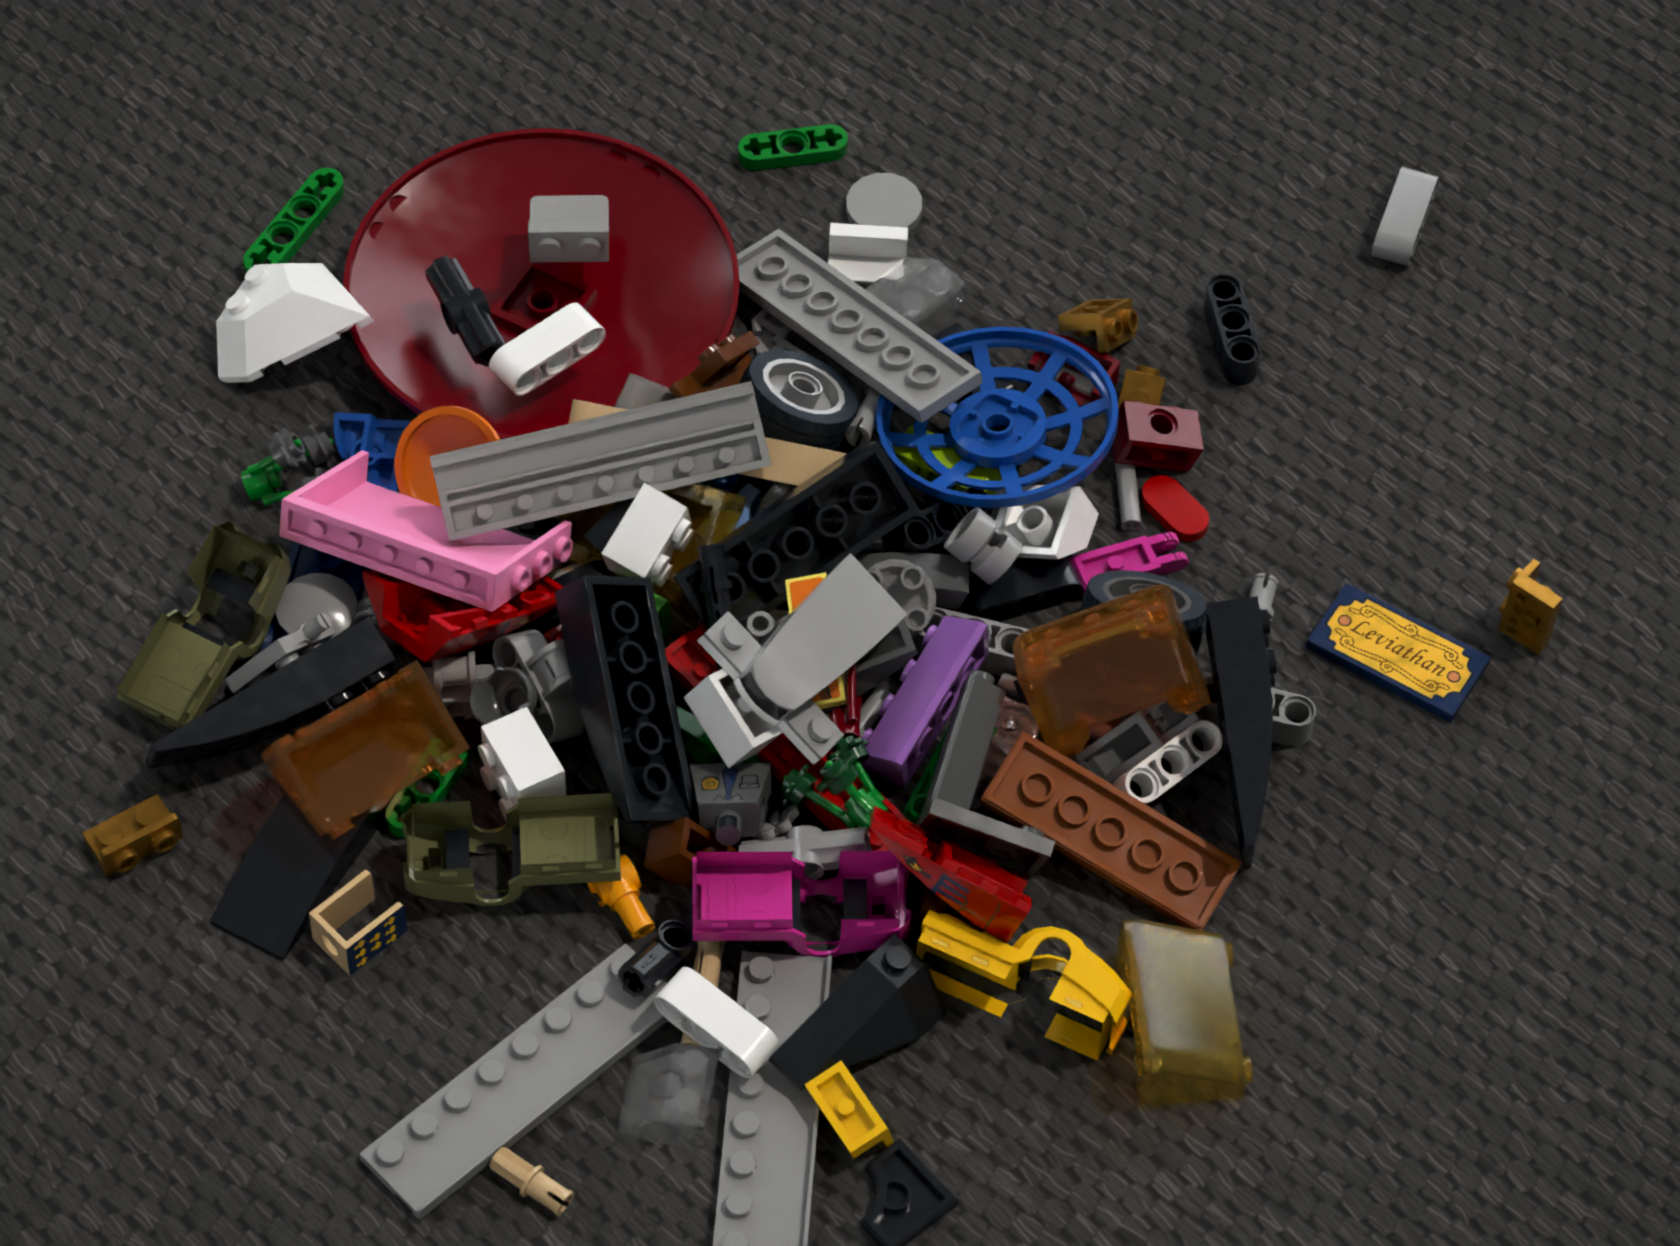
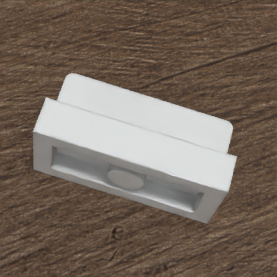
M830 223L828 264L856 284L902 287L905 284L908 228Z

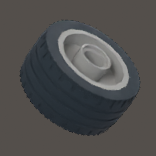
M774 349L756 355L744 371L739 384L752 381L765 437L839 452L846 440L845 431H847V428L856 417L859 404L857 394L847 379L838 373L837 370L825 364V362L804 353Z

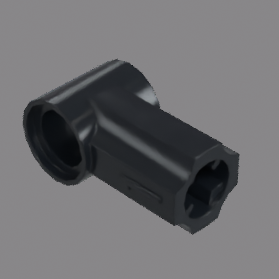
M675 919L663 922L656 936L620 967L617 976L623 984V990L634 998L637 996L646 998L668 977L675 976L682 967H685L695 944V941H693V929L685 922Z

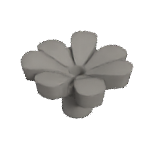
M796 805L788 806L782 814L778 809L775 810L768 818L769 823L765 822L762 833L757 837H753L752 840H771L774 837L787 836V832L793 827L792 822L799 815Z

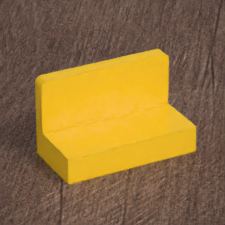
M842 1060L804 1084L853 1159L880 1141L884 1143L886 1148L894 1143L889 1129Z

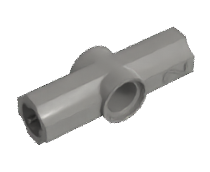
M800 825L789 829L787 836L774 837L771 840L742 841L741 845H739V852L792 851V857L805 863V875L813 880H817L823 876L824 871L839 869L840 851H872L867 827L823 832L815 826Z

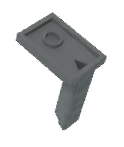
M972 670L962 683L923 810L916 819L915 824L928 831L926 837L929 840L940 844L944 836L978 856L982 853L995 859L997 865L1011 872L1015 868L1027 873V877L1031 878L1051 857L1055 841L1045 838V834L1036 828L1028 826L1017 828L969 810L1006 694L1004 690L993 684L995 678L991 674L980 670Z

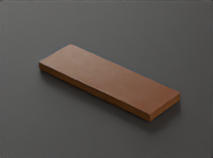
M1024 731L1018 737L979 801L980 805L1019 828L1028 826L1042 831L1045 834V838L1055 841V850L1198 935L1202 932L1242 864L1241 861Z

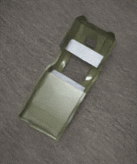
M228 521L219 526L214 525L186 572L198 588V596L193 608L186 615H182L176 609L168 614L162 612L116 691L119 694L116 698L122 704L172 730H176L202 715L233 663L250 657L255 653L268 633L272 618L279 605L291 572L290 559L280 546L274 543L268 546L241 533L234 524ZM246 565L258 570L254 578L243 574ZM225 596L255 611V621L244 642L239 641L234 645L195 627V624L205 614L210 613L214 617L216 616Z
M612 793L518 798V804L506 811V824L496 829H482L474 825L470 801L412 804V808L402 814L404 841L407 842V862L403 863L405 889L416 896L451 902L473 903L481 906H499L515 901L531 886L621 881L618 808ZM489 843L507 845V852L512 850L513 879L509 880V888L496 891L474 889L469 852L478 854L476 853V846ZM429 856L441 858V866L429 867ZM490 892L508 893L499 899H484L477 895Z

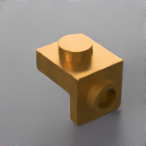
M1137 365L1136 371L1126 369L1118 401V409L1123 401H1139L1145 404L1160 405L1163 390H1165L1167 383L1164 377H1159L1160 370L1143 365Z

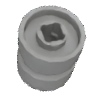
M976 507L953 529L944 544V548L960 562L970 561V570L990 585L1009 569L1019 555L1023 544L1007 530L997 531L995 529L996 521L982 509Z

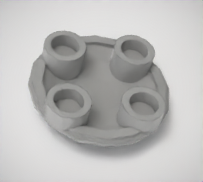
M888 559L874 564L867 570L908 614L904 619L911 637H915L928 626L935 613L936 593L932 580L921 567L908 560Z
M310 573L297 577L286 585L275 614L279 625L288 634L297 631L300 625L308 623L317 614L323 612L329 616L332 623L331 626L336 633L329 638L331 639L357 623L358 601L353 589L343 579L328 573Z

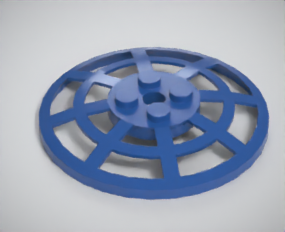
M1021 327L978 328L955 333L937 340L955 354L972 351L975 368L980 370L982 375V384L979 386L980 392L967 397L959 404L953 402L940 411L950 417V433L926 434L929 419L922 423L915 419L914 434L890 432L889 424L895 404L882 394H880L876 411L877 433L880 446L896 472L904 480L922 492L943 501L969 507L984 508L1012 507L1042 501L1062 493L1079 483L1099 466L1110 451L1117 434L1119 420L1116 390L1110 376L1094 357L1064 338L1044 331ZM988 348H1024L1040 351L1051 356L1040 373L1017 367H991ZM1065 362L1076 367L1090 379L1099 391L1101 399L1081 407L1078 406L1071 393L1054 380ZM994 379L1018 381L1031 385L1024 393L1012 389H996ZM1045 392H1048L1062 404L1066 412L1046 417L1038 400ZM1106 412L1105 437L1091 457L1074 454L1082 437V421ZM1001 426L1007 427L1003 431L990 430V428H999ZM1071 426L1069 439L1062 451L1044 445L1047 432ZM893 446L917 448L924 462L940 477L929 482L915 474L898 459ZM953 447L962 459L949 469L934 456L930 448ZM1033 457L1050 463L1039 471L1020 478L1015 467ZM979 466L999 469L1002 480H979L966 476ZM1063 466L1076 469L1060 480L1040 488L1024 492L1022 490L1023 486L1041 481L1057 472ZM959 484L979 490H1005L1006 494H969L948 488Z

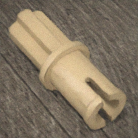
M501 1147L492 1157L489 1165L492 1171L519 1188V1194L522 1197L529 1195L554 1212V1215L557 1217L561 1216L567 1207L555 1200L553 1196L556 1195L569 1204L572 1202L574 1192L544 1173V1167L541 1165L534 1167L506 1147Z

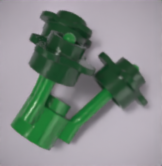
M853 735L841 738L832 747L834 753L827 757L825 766L820 770V774L824 778L817 786L818 779L808 773L810 764L806 763L800 772L792 769L788 775L783 777L780 790L784 792L785 797L781 805L786 807L792 802L796 806L801 807L806 801L805 797L839 818L849 829L854 828L856 825L859 828L867 827L869 829L870 813L874 806L888 811V808L882 803L885 798L875 788L861 765L870 757L866 749L869 741L867 739L863 740L862 737L855 739ZM857 777L865 790L863 788L857 790L852 784ZM816 786L819 792L827 787L833 795H837L845 790L851 796L844 803V806L849 811L845 812L813 791L814 787Z

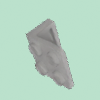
M604 195L532 197L530 200V220H528L530 263L609 262L608 198Z

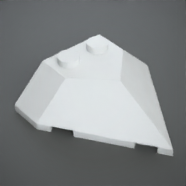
M323 263L254 265L246 273L245 280L236 293L228 299L225 305L226 308L216 321L218 378L226 383L252 382L264 376V370L267 366L279 360L284 365H287L340 339V333L349 330L354 324H358L360 328H363L374 321Z

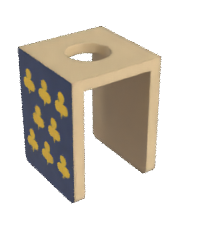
M368 870L361 872L309 912L313 940L349 976L407 932L405 906L401 902L395 903L348 941L335 931L375 900L372 874Z

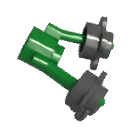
M313 424L309 426L311 433L301 439L295 433H290L286 428L281 429L280 433H274L273 439L268 443L271 455L260 462L247 466V470L241 472V478L250 499L254 502L262 498L264 505L267 506L282 501L284 497L296 491L277 492V488L283 485L279 472L289 467H298L299 463H305L308 457H310L315 467L325 462L329 468L333 467L329 456L335 453L332 446L334 440L328 438L325 431L318 434ZM322 468L315 469V476L304 477L303 486L323 474Z

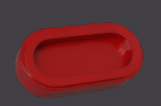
M1158 475L1149 478L1144 483L1141 495L1142 505L1169 532L1176 533L1178 539L1185 542L1197 541L1206 534L1209 524L1207 510L1175 479L1169 476Z

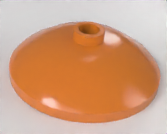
M442 406L421 413L405 428L397 444L394 470L400 493L441 507L429 456L500 440V437L482 416L467 408Z

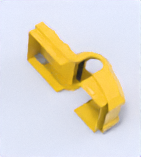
M929 910L924 918L921 936L918 939L916 954L922 959L926 951L1015 991L1016 983L1021 978L1029 981L1030 972L1034 970L1050 969L1061 972L1062 976L1049 999L1102 1022V1033L1057 1013L1044 1037L1095 1060L1099 1059L1110 1038V1044L1106 1053L1112 1055L1127 1027L1128 1020L1124 1014L1132 998V993L1116 972L1099 956L1088 949L1079 937L1065 929L1053 926L1040 927L1023 934L1013 946H1010L991 933L974 930L964 921L948 914H938ZM1057 939L1067 944L1071 956L1068 961L1065 958L1050 954L1033 956V954L1043 941ZM929 969L938 990L999 1017L1005 1011L1007 1003Z

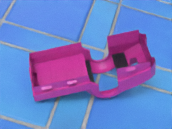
M792 851L697 852V857H693V941L784 940L785 943L802 955L827 958L828 955L836 957L848 953L878 949L893 934H896L903 941L909 937L911 910L906 909L905 888H908L909 870L891 851H840L838 874L828 880H813L805 875V863L792 857ZM824 894L836 896V904L844 902V919H841L839 941L824 943L806 941V934L801 932L800 903L806 904L807 896ZM884 904V915H872V906ZM832 944L838 945V947L830 951H815L806 945Z

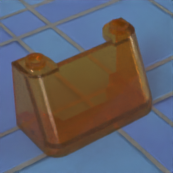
M1167 585L1150 586L1023 632L1013 642L1012 647L1017 679L1044 742L1047 746L1064 756H1072L1083 750L1090 738V727L1164 701L1168 702L1171 710L1183 714L1197 712L1203 706L1212 703L1178 604L1171 588Z
M416 660L400 669L398 674L378 683L371 690L312 724L300 728L292 736L287 734L273 742L260 755L270 772L320 837L328 833L333 840L355 827L351 821L353 818L435 770H438L442 776L461 765L463 761L460 755L470 749Z

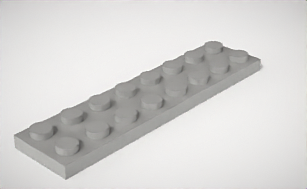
M780 229L736 254L740 279L739 291L920 423L982 384L980 370Z

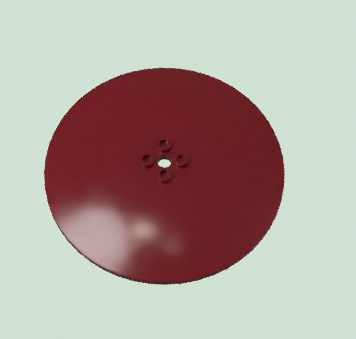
M536 128L505 131L470 139L425 159L404 173L375 201L361 221L347 255L343 287L374 321L363 328H360L358 324H354L349 331L364 363L387 391L418 415L427 410L442 406H458L474 411L494 428L501 440L568 424L573 399L614 407L630 373L668 388L678 380L691 374L701 364L698 357L714 343L718 345L730 335L738 309L740 279L738 259L733 240L723 218L703 191L680 170L643 148L616 138L572 129ZM560 195L606 196L609 200V262L530 263L528 220H530L531 198L534 196ZM447 255L449 258H457L473 288L479 287L484 293L490 307L491 319L505 343L513 340L563 307L576 302L605 329V338L601 345L586 357L523 396H517L490 370L489 366L485 367L482 364H475L458 333L453 335L450 332L443 318L440 302L426 279L425 270L433 264L435 259ZM542 300L553 304L548 309H537L533 306L536 302Z

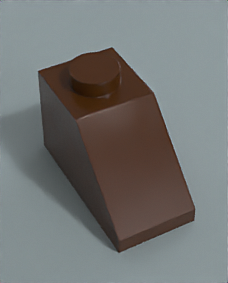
M683 817L650 830L643 867L670 884L693 887V857H697V852L739 851L732 846L720 844L714 834L688 817Z

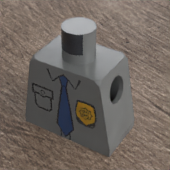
M771 762L738 763L729 769L725 763L690 764L691 784L699 819L697 820L698 825L714 834L716 840L725 846L737 844L741 837L759 836L762 833L773 801Z

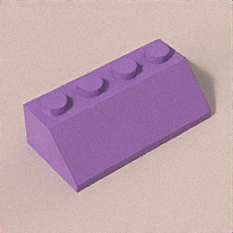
M945 615L938 627L933 624L928 629L921 644L924 647L923 652L917 661L911 659L904 668L900 677V681L903 684L897 694L890 693L883 702L879 711V715L882 718L875 730L868 728L862 736L863 740L867 739L869 741L866 749L870 754V757L861 764L863 768L905 790L954 711L962 683L972 670H979L989 653L988 625L981 621Z

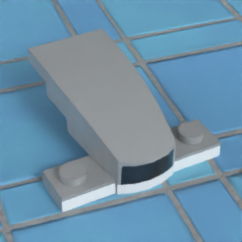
M850 553L809 592L792 613L778 625L762 646L729 611L717 620L697 642L734 680L733 683L739 695L749 708L766 722L777 726L814 765L824 757L844 734L811 699L869 652L908 614Z

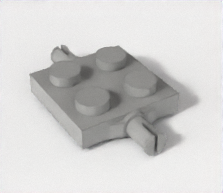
M321 612L308 623L300 625L297 631L274 641L225 679L229 690L236 695L324 643L336 634L331 626L332 623L329 616Z

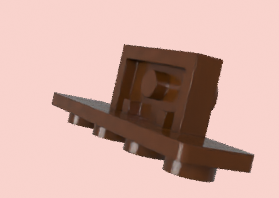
M749 331L738 338L731 334L718 345L714 343L698 357L701 364L691 374L671 385L669 391L676 399L739 384L744 371L752 361L749 353L760 344L759 340Z

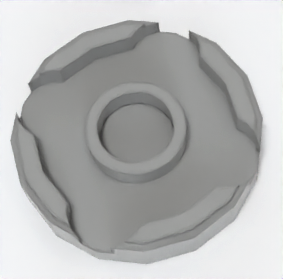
M874 173L862 177L851 186L846 196V213L850 224L908 228V233H910L917 227L922 217V196L916 185L903 176L893 173Z

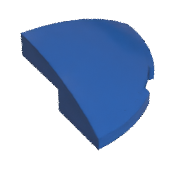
M335 412L334 437L338 452L344 461L362 450L369 452L367 482L400 493L394 470L395 452L403 431L411 421L377 419L372 414Z

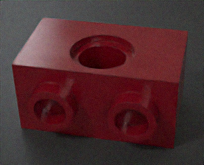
M1123 401L1119 407L1117 434L1112 444L1114 462L1173 471H1190L1204 450L1198 411L1182 409L1176 406L1167 407L1145 404L1139 401Z

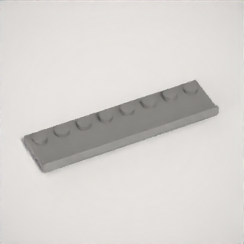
M752 381L429 456L449 541L635 498L644 482L661 492L772 466Z
M625 943L360 1152V1160L394 1195H397L411 1209L412 1214L417 1219L421 1220L487 1167L494 1154L501 1147L508 1149L664 1025L668 1020L656 1009L653 998L662 990L667 982L664 981L646 998L642 996L634 998L623 990V984L617 976L618 971L625 962L636 954Z
M742 951L737 1003L765 1024L776 1035L780 1047L829 997L832 955H828L827 958ZM769 1058L751 1078L741 1077L730 1069L713 1246H808L819 1107L806 1088L799 1090L768 1061Z

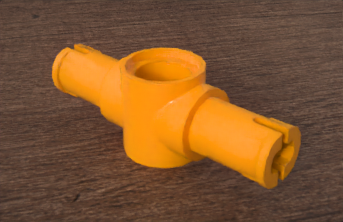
M623 854L620 856L621 881L588 882L587 885L591 893H597L601 899L598 902L600 907L608 905L611 911H616L632 938L638 940L652 933L655 929V924L639 900L641 882L638 873L629 857Z

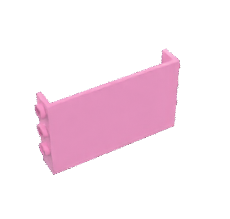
M363 450L284 497L281 503L280 537L493 612L540 578L546 576L560 564L566 562L573 549V541L570 539L572 522L566 520L536 540L499 529L449 541L441 507L367 482L369 452Z

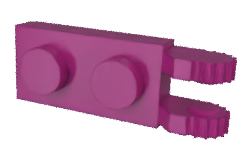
M1165 532L1164 534L1161 533L1150 537L1145 535L1070 558L1083 586V596L1090 579L1100 573L1132 570L1160 576V574L1166 575L1185 569L1189 563L1186 554L1180 551L1156 557L1157 554L1176 549L1179 539L1174 532Z

